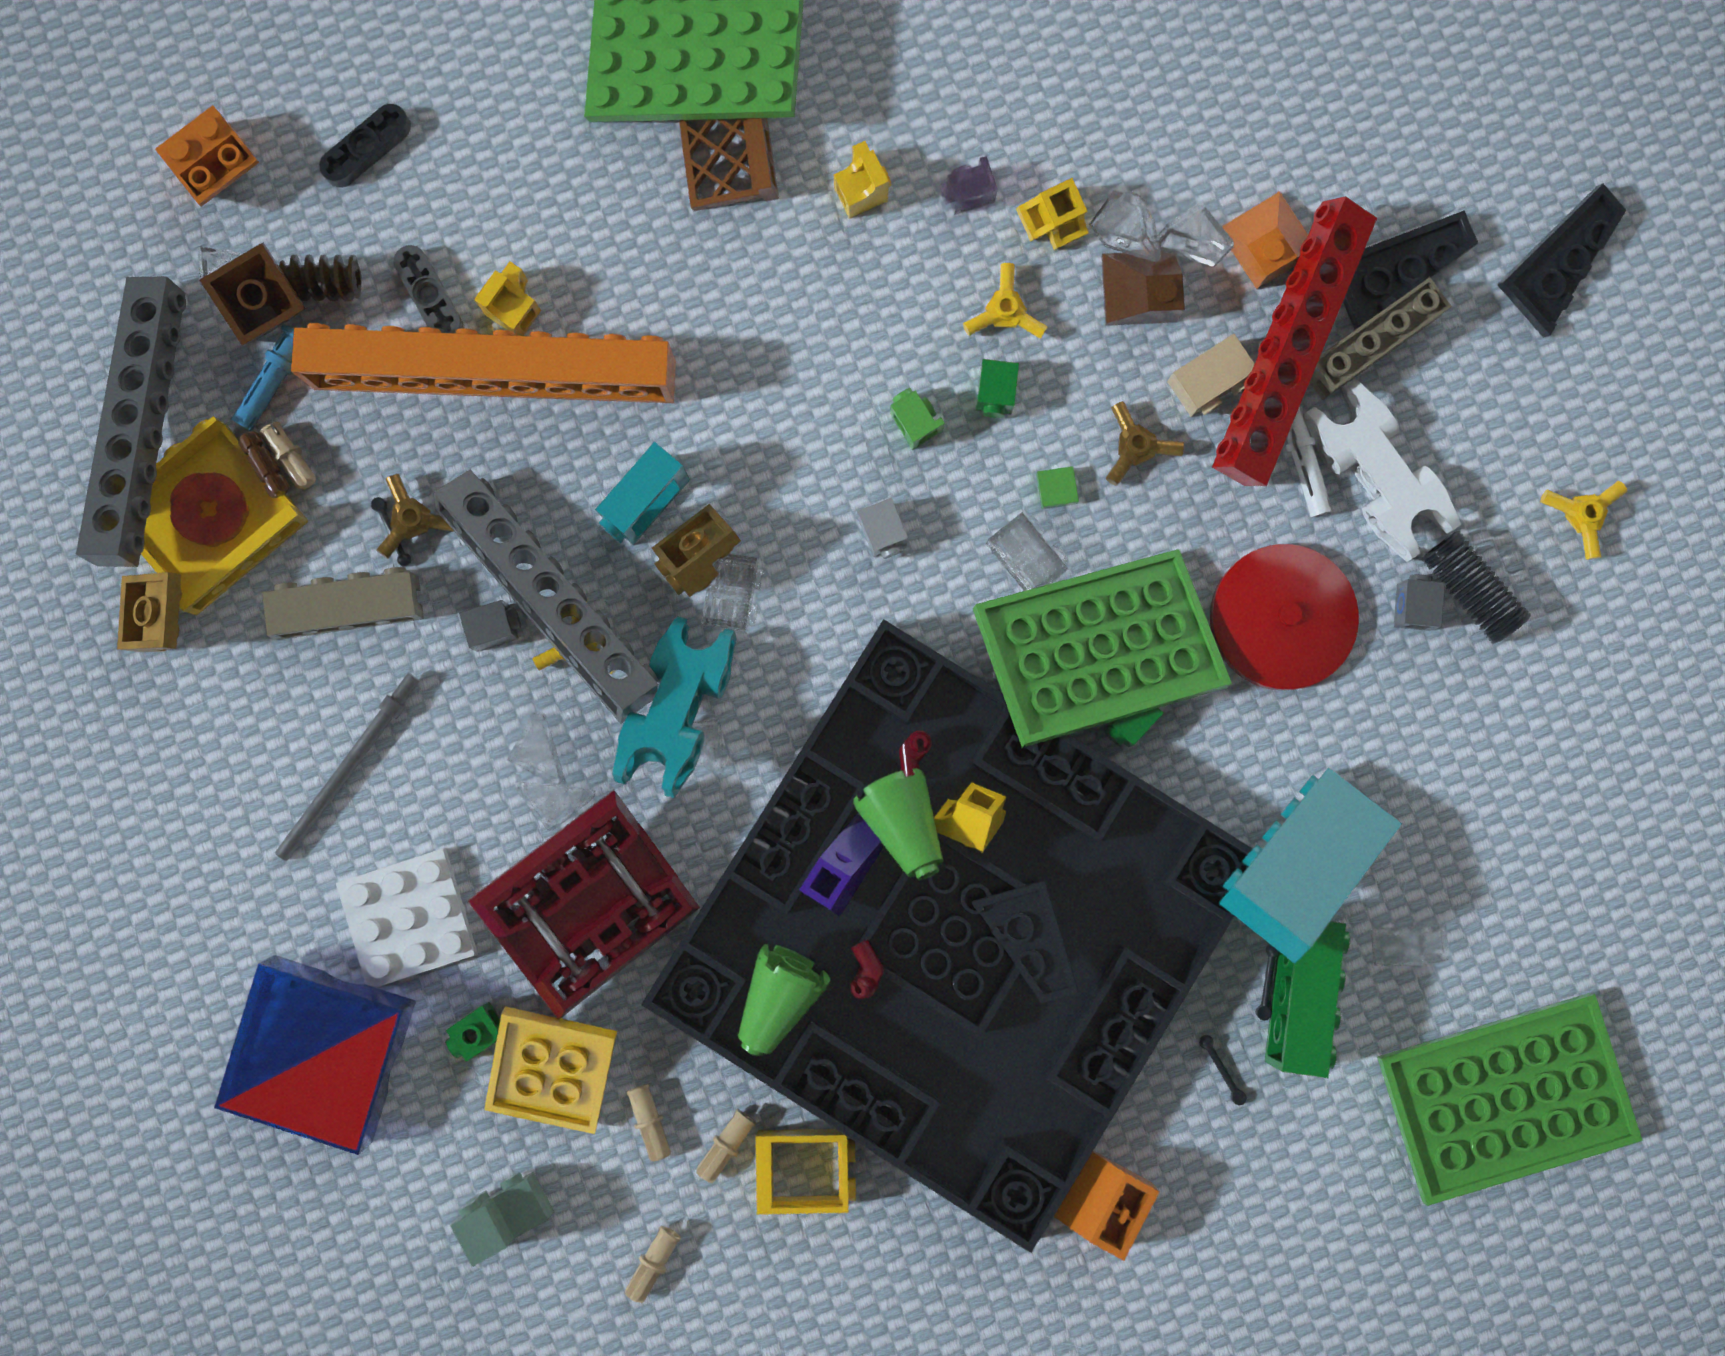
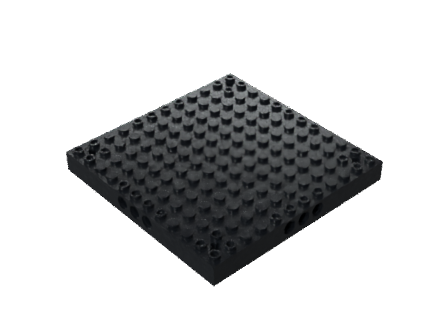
M883 619L641 1005L1026 1251L1032 1253L1233 920L1234 915L1219 904L1229 892L1223 885L1237 868L1241 872H1245L1248 866L1243 863V860L1253 848L1069 734L1022 748L1002 692ZM896 664L903 667L901 673L905 675V678L903 680L896 678L893 682L887 679L889 673L884 671L887 666L894 668ZM915 731L928 733L932 740L931 748L919 762V766L926 779L934 817L948 799L958 800L971 782L1006 796L1003 810H1006L1004 822L983 852L967 847L961 842L937 832L943 861L937 866L939 871L929 878L918 880L917 876L908 877L884 846L841 916H838L799 890L820 856L857 815L858 811L853 803L856 795L862 800L866 796L863 789L883 777L901 771L899 748ZM1216 862L1217 866L1215 869L1219 870L1218 876L1206 878L1208 871L1204 870L1205 864H1214ZM1046 880L1079 993L1041 1003L1014 965L1015 963L991 932V928L982 915L978 913L971 903L973 900ZM868 939L883 966V975L877 991L871 997L859 999L851 991V984L860 967L851 948ZM764 944H768V951H773L775 946L778 945L793 950L813 961L812 970L819 976L822 970H824L828 974L830 982L824 993L773 1052L756 1056L743 1049L741 1046L743 1042L739 1039L738 1033L758 953ZM697 981H700L704 984L702 991L706 992L705 997L698 995L693 999L688 995L691 989L687 988L688 983L694 985ZM1019 1186H1022L1023 1198L1021 1199L1016 1196L1011 1201L1008 1190L1010 1188L1017 1190Z

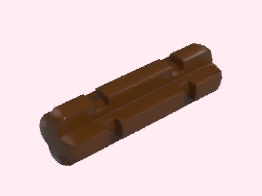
M255 431L242 434L238 444L243 453L249 455L247 459L262 483L266 482L264 488L269 496L277 498L285 495L288 492L289 484L282 474H278L280 469L265 446H261L263 441L259 434Z

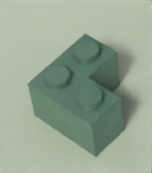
M518 1172L500 1183L502 1189L489 1196L486 1190L468 1200L465 1206L457 1210L460 1216L450 1226L471 1267L506 1249L515 1238L547 1221L555 1212L534 1172L524 1177Z

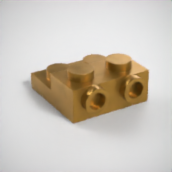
M708 504L651 549L659 558L654 563L675 592L680 595L685 591L691 597L696 592L706 589L712 580L719 575L712 563L729 555L741 540L716 510Z
M164 572L122 576L117 650L164 652L166 649L177 648L179 602L182 596L180 587L181 574Z

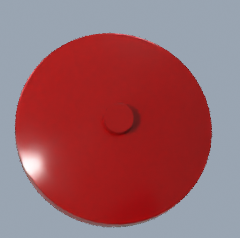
M1277 544L1250 552L1226 571L1213 594L1210 607V627L1221 657L1236 674L1259 687L1289 691L1321 682L1332 675L1344 663L1356 641L1359 627V609L1350 582L1334 562L1321 553L1307 547Z

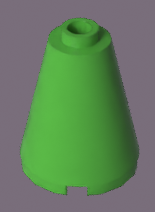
M914 768L912 770L915 775L906 777L902 770L868 785L863 789L866 796L860 800L856 795L853 803L858 813L908 877L917 876L918 880H924L939 871L937 866L942 863L943 858L926 779L922 770Z
M764 944L758 953L738 1033L739 1039L743 1042L741 1045L743 1049L756 1056H761L763 1053H772L827 989L830 982L828 974L822 970L819 976L812 970L814 962L793 950L776 945L773 951H768V944Z

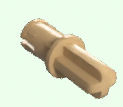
M273 422L274 430L270 423L260 430L259 436L274 454L275 463L277 466L283 467L296 488L308 489L316 482V476L302 458V449L292 443L279 422Z
M649 1083L630 1089L626 1093L629 1096L637 1121L634 1127L640 1130L649 1160L654 1162L668 1157L671 1154V1150L661 1123L664 1117L663 1115H658L649 1089Z
M737 1109L720 1136H714L713 1141L715 1143L696 1168V1173L707 1182H715L731 1157H737L739 1154L738 1147L752 1127L756 1125V1121L745 1112Z
M660 1226L646 1254L640 1255L639 1261L641 1263L625 1289V1295L634 1302L643 1303L658 1276L665 1274L667 1270L665 1264L677 1243L681 1240V1236L666 1226Z

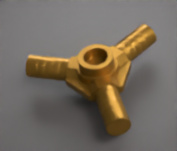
M1124 401L1111 407L1122 432L1119 434L1118 446L1120 458L1105 478L1109 483L1118 486L1132 465L1137 466L1154 458L1155 454L1183 455L1184 442L1157 440L1156 435L1140 424L1135 425Z
M399 474L391 475L385 479L396 504L393 505L390 525L393 529L376 549L382 556L389 559L404 538L409 540L428 532L429 528L454 532L440 515L430 514L431 510L416 499L409 498Z

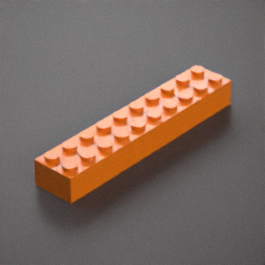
M309 323L307 328L294 327L291 372L314 390L674 403L676 360L669 342L663 341V338L659 336L646 335L642 336L641 340H626L625 336L619 334L604 335V339H593L583 333H568L566 338L552 337V334L542 331L530 332V336H515L514 332L508 330H494L493 335L478 334L476 330L465 328L456 329L455 333H441V330L432 327H421L418 332H404L403 328L397 326H383L381 331L367 330V327L355 324L345 325L344 329H330V326L321 323Z

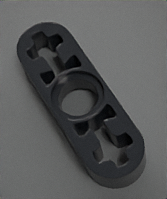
M396 104L381 106L327 151L320 159L319 169L328 183L338 188L350 185L404 140L411 130V122L405 111ZM392 117L394 120H397L399 126L394 129L386 122L388 118ZM378 128V130L380 131V133L383 134L385 139L381 141V139L376 134L374 129ZM366 137L372 138L375 145L371 152L360 154L356 151L359 140ZM348 151L357 160L355 164L346 155ZM335 163H338L344 169L342 174L339 175L334 172L332 166Z

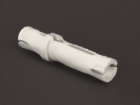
M1301 406L1287 436L1289 444L1286 445L1287 453H1292L1310 512L1309 516L1313 518L1334 510L1331 507L1313 445L1316 444L1314 437H1310Z

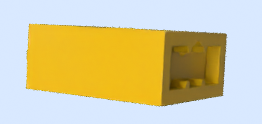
M837 1129L758 1130L756 1134L757 1215L849 1213V1201H856V1178H848V1163L855 1162V1141L848 1139V1136ZM838 1142L839 1195L774 1197L773 1143Z

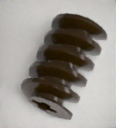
M297 254L291 255L289 265H286L284 260H281L278 265L301 301H309L311 297L315 301H323L325 298L329 301H338L341 297L344 301L349 302L354 297L359 299L361 295L362 276L355 255L349 256L348 265H344L341 255H335L333 265L329 264L327 255H320L319 264L315 265L311 254L305 256L304 265H301Z

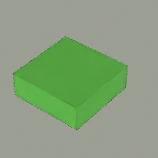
M1073 466L1037 471L1036 477L1042 509L1078 504L1079 498Z

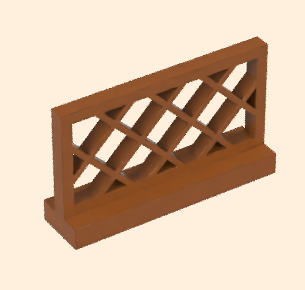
M768 118L737 119L733 126L724 119H708L699 132L689 127L688 120H679L690 206L693 211L763 198L765 202L779 199ZM716 121L729 130L719 146L705 138ZM742 126H744V133L740 131ZM690 134L695 137L692 142ZM736 135L746 141V149L738 160L725 152ZM701 142L714 150V153L703 167L693 160V153ZM720 156L734 164L723 181L710 173V170ZM747 160L749 162V168L744 165ZM695 169L700 171L697 176L695 174ZM740 170H743L751 177L752 189L737 192L729 185ZM706 176L719 185L712 197L699 199L698 187Z

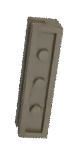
M1429 277L1322 353L1310 380L1311 386L1323 401L1437 320L1452 306Z
M392 567L384 569V575L370 577L369 572H357L348 574V580L334 582V578L322 577L312 579L311 585L297 587V583L293 582L274 585L275 590L262 592L267 636L281 640L424 619L423 607L418 603L416 591H420L419 576L407 571L406 567Z

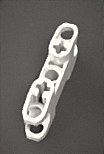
M1354 379L1342 388L1344 398L1351 411L1350 423L1346 425L1335 424L1316 407L1307 411L1304 414L1310 437L1315 438L1316 444L1314 447L1327 467L1337 475L1348 468L1353 471L1373 499L1362 508L1366 521L1375 534L1407 562L1420 554L1419 545L1411 530L1412 519L1416 515L1426 516L1446 534L1455 530L1461 523L1447 489L1436 474L1426 466H1422L1412 473L1389 440L1400 432L1399 425L1392 413L1381 400L1374 396L1363 384Z

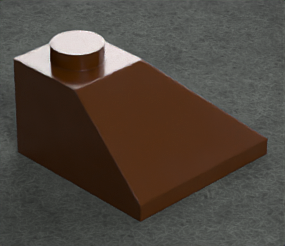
M264 242L199 280L242 346L258 340L306 309Z
M1174 250L1102 253L1105 326L1178 322L1185 310L1183 274Z

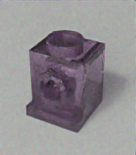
M987 156L981 157L976 167L963 165L954 169L951 174L947 175V181L940 183L943 201L945 205L951 203L954 215L995 202L998 189Z

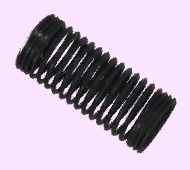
M1456 531L1424 555L1422 562L1427 565L1428 569H1432L1452 552L1462 547L1455 555L1433 570L1432 574H1437L1454 559L1466 552L1459 560L1437 576V579H1441L1462 561L1471 557L1466 563L1441 581L1442 583H1447L1468 565L1475 562L1469 569L1448 583L1445 587L1447 590L1461 581L1472 570L1481 566L1475 573L1450 590V594L1452 595L1459 591L1454 596L1455 600L1462 597L1458 601L1459 605L1469 600L1463 605L1462 610L1472 606L1467 611V615L1475 612L1471 616V620L1478 618L1475 621V625L1481 624L1479 630L1487 628L1484 631V635H1486V638H1489L1488 640L1491 641V644L1498 643L1526 623L1531 614L1528 613L1525 607H1520L1521 602H1516L1517 597H1512L1513 593L1511 591L1507 592L1508 587L1504 586L1503 581H1499L1500 577L1495 576V571H1490L1491 567L1486 566L1487 562L1482 561V556H1477L1478 551H1473L1474 547L1468 546L1469 541H1465L1463 534H1460V531ZM1483 571H1485L1479 578H1477L1476 580H1474L1473 582H1471L1470 584H1468V583H1469L1472 579H1474L1478 574H1480V573H1482ZM1490 576L1485 582L1481 583V584L1478 585L1476 588H1474L1473 590H1471V589H1472L1474 586H1476L1481 580H1483L1484 578ZM1494 581L1489 587L1478 593L1488 583ZM1498 586L1495 591H1493L1492 593L1488 594L1486 597H1484L1483 599H1481V598H1482L1483 596H1485L1491 589H1493L1494 587ZM1503 591L1498 597H1496V598H1494L1493 600H1491L1490 602H1488V601H1489L1491 598H1493L1497 593ZM1507 596L1504 601L1494 606L1501 598ZM1512 601L1508 606H1506L1505 608H1503V609H1501L1500 611H1498V610H1499L1500 608H1502L1507 602ZM1516 606L1511 612L1504 615L1510 608Z

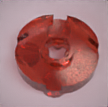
M198 472L186 476L175 486L169 501L171 503L170 518L174 528L191 542L208 547H216L235 538L243 529L250 511L245 494L241 488L229 477L215 472L202 474ZM215 500L218 504L215 508L217 513L213 517L208 515L202 518L200 515L203 512V508L200 506L203 501L212 503Z

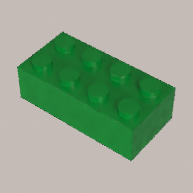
M1330 921L1311 948L1296 963H1293L1281 952L1277 956L1271 1002L1272 1015L1269 1019L1264 1062L1281 1072L1329 1078V1069L1335 1067L1337 1052L1336 1047L1332 1046L1334 1030L1337 1031L1341 1022V1010L1337 1007L1338 992L1343 991L1346 979L1345 970L1341 969L1343 954H1347L1350 945V934L1346 931V923Z

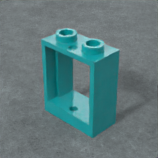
M654 441L595 509L602 517L599 524L620 544L626 539L634 545L690 481L684 466Z

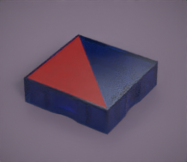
M277 955L258 963L214 1108L359 1155L374 1140L388 1094L391 1069L398 1054L401 1052L416 1000L370 985L345 982L328 974L326 971Z

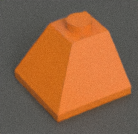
M1280 191L1226 223L1218 230L1256 289L1296 266L1300 256V247L1308 237L1306 230Z

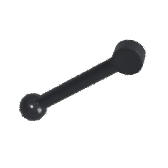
M376 497L371 501V508L379 513L389 534L393 528L390 526L391 521L386 513L387 503L381 497ZM400 543L396 548L398 554L397 562L400 566L406 567L411 564L412 559L408 553H405Z
M1271 944L1266 946L1268 961L1262 1001L1255 1011L1256 1016L1263 1021L1269 1020L1272 1015L1268 1005L1275 959L1280 954V951Z
M1209 1035L1201 1036L1199 1045L1207 1050L1229 1087L1231 1101L1236 1105H1243L1247 1100V1096L1242 1090L1237 1088L1213 1047V1038Z

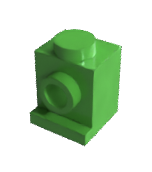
M908 388L892 399L894 403L890 405V415L912 450L943 432L945 423L941 417L934 421L933 417L936 416V412L927 397L921 399L916 390L912 391L911 388Z

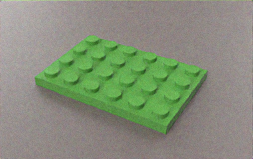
M594 0L584 117L589 122L795 117L804 0Z
M1179 549L975 604L973 607L975 618L1022 748L1225 689L1232 684Z
M1592 993L1377 1056L1422 1203L1427 1206L1643 1141L1596 995Z

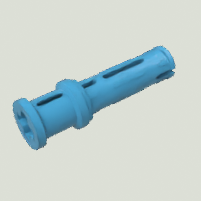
M285 324L281 326L283 332L272 350H267L264 354L266 355L264 359L267 361L245 395L241 405L231 417L232 421L249 431L254 430L259 418L267 408L287 373L290 375L292 373L294 329Z

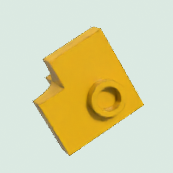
M866 141L852 146L851 164L846 169L834 174V189L849 219L888 201V189L892 186L891 180L885 167L881 166L874 150L869 149Z
M1073 178L1039 193L1033 199L1016 208L1030 241L1047 234L1054 250L1089 233L1084 217L1087 208Z
M509 261L501 273L496 270L493 272L474 299L485 316L504 329L514 332L515 336H524L541 312L536 301L525 293L528 282L526 275L521 268Z
M971 782L958 800L948 799L936 814L934 821L937 832L959 841L967 847L983 852L1004 822L1006 810H1003L1006 796Z

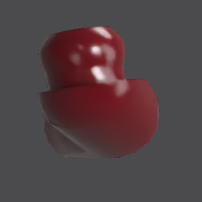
M924 731L913 732L899 748L901 771L903 770L906 777L915 775L912 769H920L919 762L931 748V737Z
M868 939L851 948L860 964L856 977L851 984V991L859 999L871 997L877 991L883 975V966Z

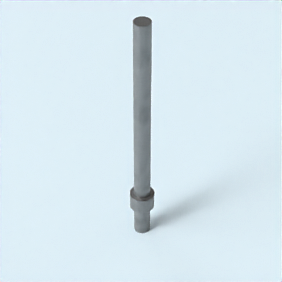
M407 673L392 695H386L378 706L381 710L275 851L278 857L285 861L290 858L393 718L397 719L405 709L404 702L420 682L415 676Z

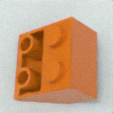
M214 105L155 148L201 207L259 163L249 147Z
M1093 1150L1054 1217L1090 1243L1125 1261L1160 1191L1152 1182Z

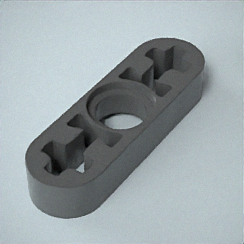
M414 245L401 247L394 256V267L427 327L437 329L442 327L438 316L435 314V312L441 310L447 320L452 322L450 324L452 330L447 333H455L456 329L464 328V323L425 253ZM409 257H413L417 261L416 266L423 275L422 277L417 279L411 269L407 267V259ZM426 286L438 288V297L432 303L420 301V292Z

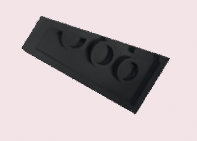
M1604 183L1596 186L1497 284L1543 338L1550 336L1557 326L1555 322L1563 310L1568 308L1574 298L1572 294L1580 281L1588 275L1592 268L1591 263L1597 253L1605 247L1626 212L1624 206Z
M1465 210L1365 248L1343 300L1354 330L1478 244Z

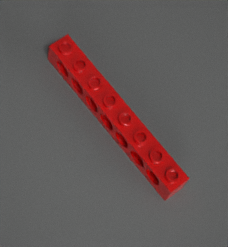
M1346 196L1322 201L1321 205L1317 208L1308 237L1300 247V256L1296 266L1286 281V290L1281 302L1273 312V321L1266 338L1259 346V355L1254 367L1245 380V388L1239 403L1231 413V422L1227 432L1217 447V456L1212 468L1243 486H1267L1377 221V217Z

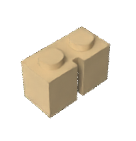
M1232 334L1173 372L1167 382L1191 417L1200 411L1205 416L1223 404L1220 399L1223 395L1225 396L1232 392L1236 396L1244 391L1245 380L1255 363L1236 335Z

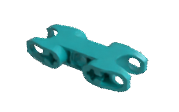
M679 616L673 620L667 631L657 642L649 663V667L656 674L660 684L646 716L630 712L627 715L619 733L612 772L615 782L625 785L631 780L634 772L640 765L647 762H659L665 765L661 788L664 790V796L671 798L676 797L688 777L695 770L704 744V732L692 728L704 695L721 699L731 678L732 661L736 645L735 631L724 629L720 632L713 645L708 648L698 650L686 646L689 637V626L687 625V618Z

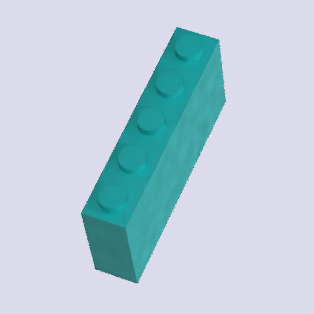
M1329 767L1319 779L1312 775L1299 791L1305 797L1301 802L1294 797L1280 814L1286 819L1282 825L1278 821L1272 824L1262 837L1267 842L1265 847L1261 848L1256 844L1243 860V863L1248 868L1244 873L1237 868L1223 885L1229 892L1219 903L1293 963H1296L1311 948L1402 825L1400 821Z

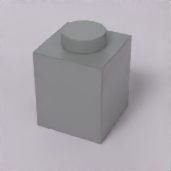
M892 497L857 511L858 520L873 557L882 554L883 559H886L904 551L902 546L907 544L908 536Z

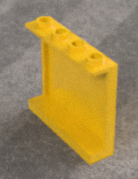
M214 416L199 422L192 429V434L181 443L170 446L164 452V457L156 463L157 476L152 485L150 497L151 511L146 520L143 537L145 545L141 553L157 573L170 572L181 574L180 587L182 596L179 607L182 611L196 616L309 522L286 494L277 498L269 496L264 488L266 482L262 483L247 459L249 455H245L238 444L239 438L227 424Z

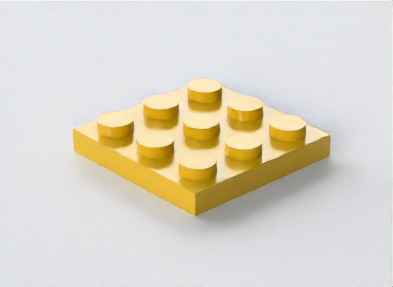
M505 1006L501 1014L484 1110L595 1134L617 1031Z

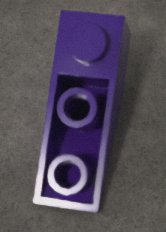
M859 813L820 856L799 889L838 916H841L884 847Z

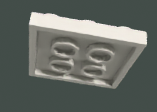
M446 848L336 883L367 990L478 954Z

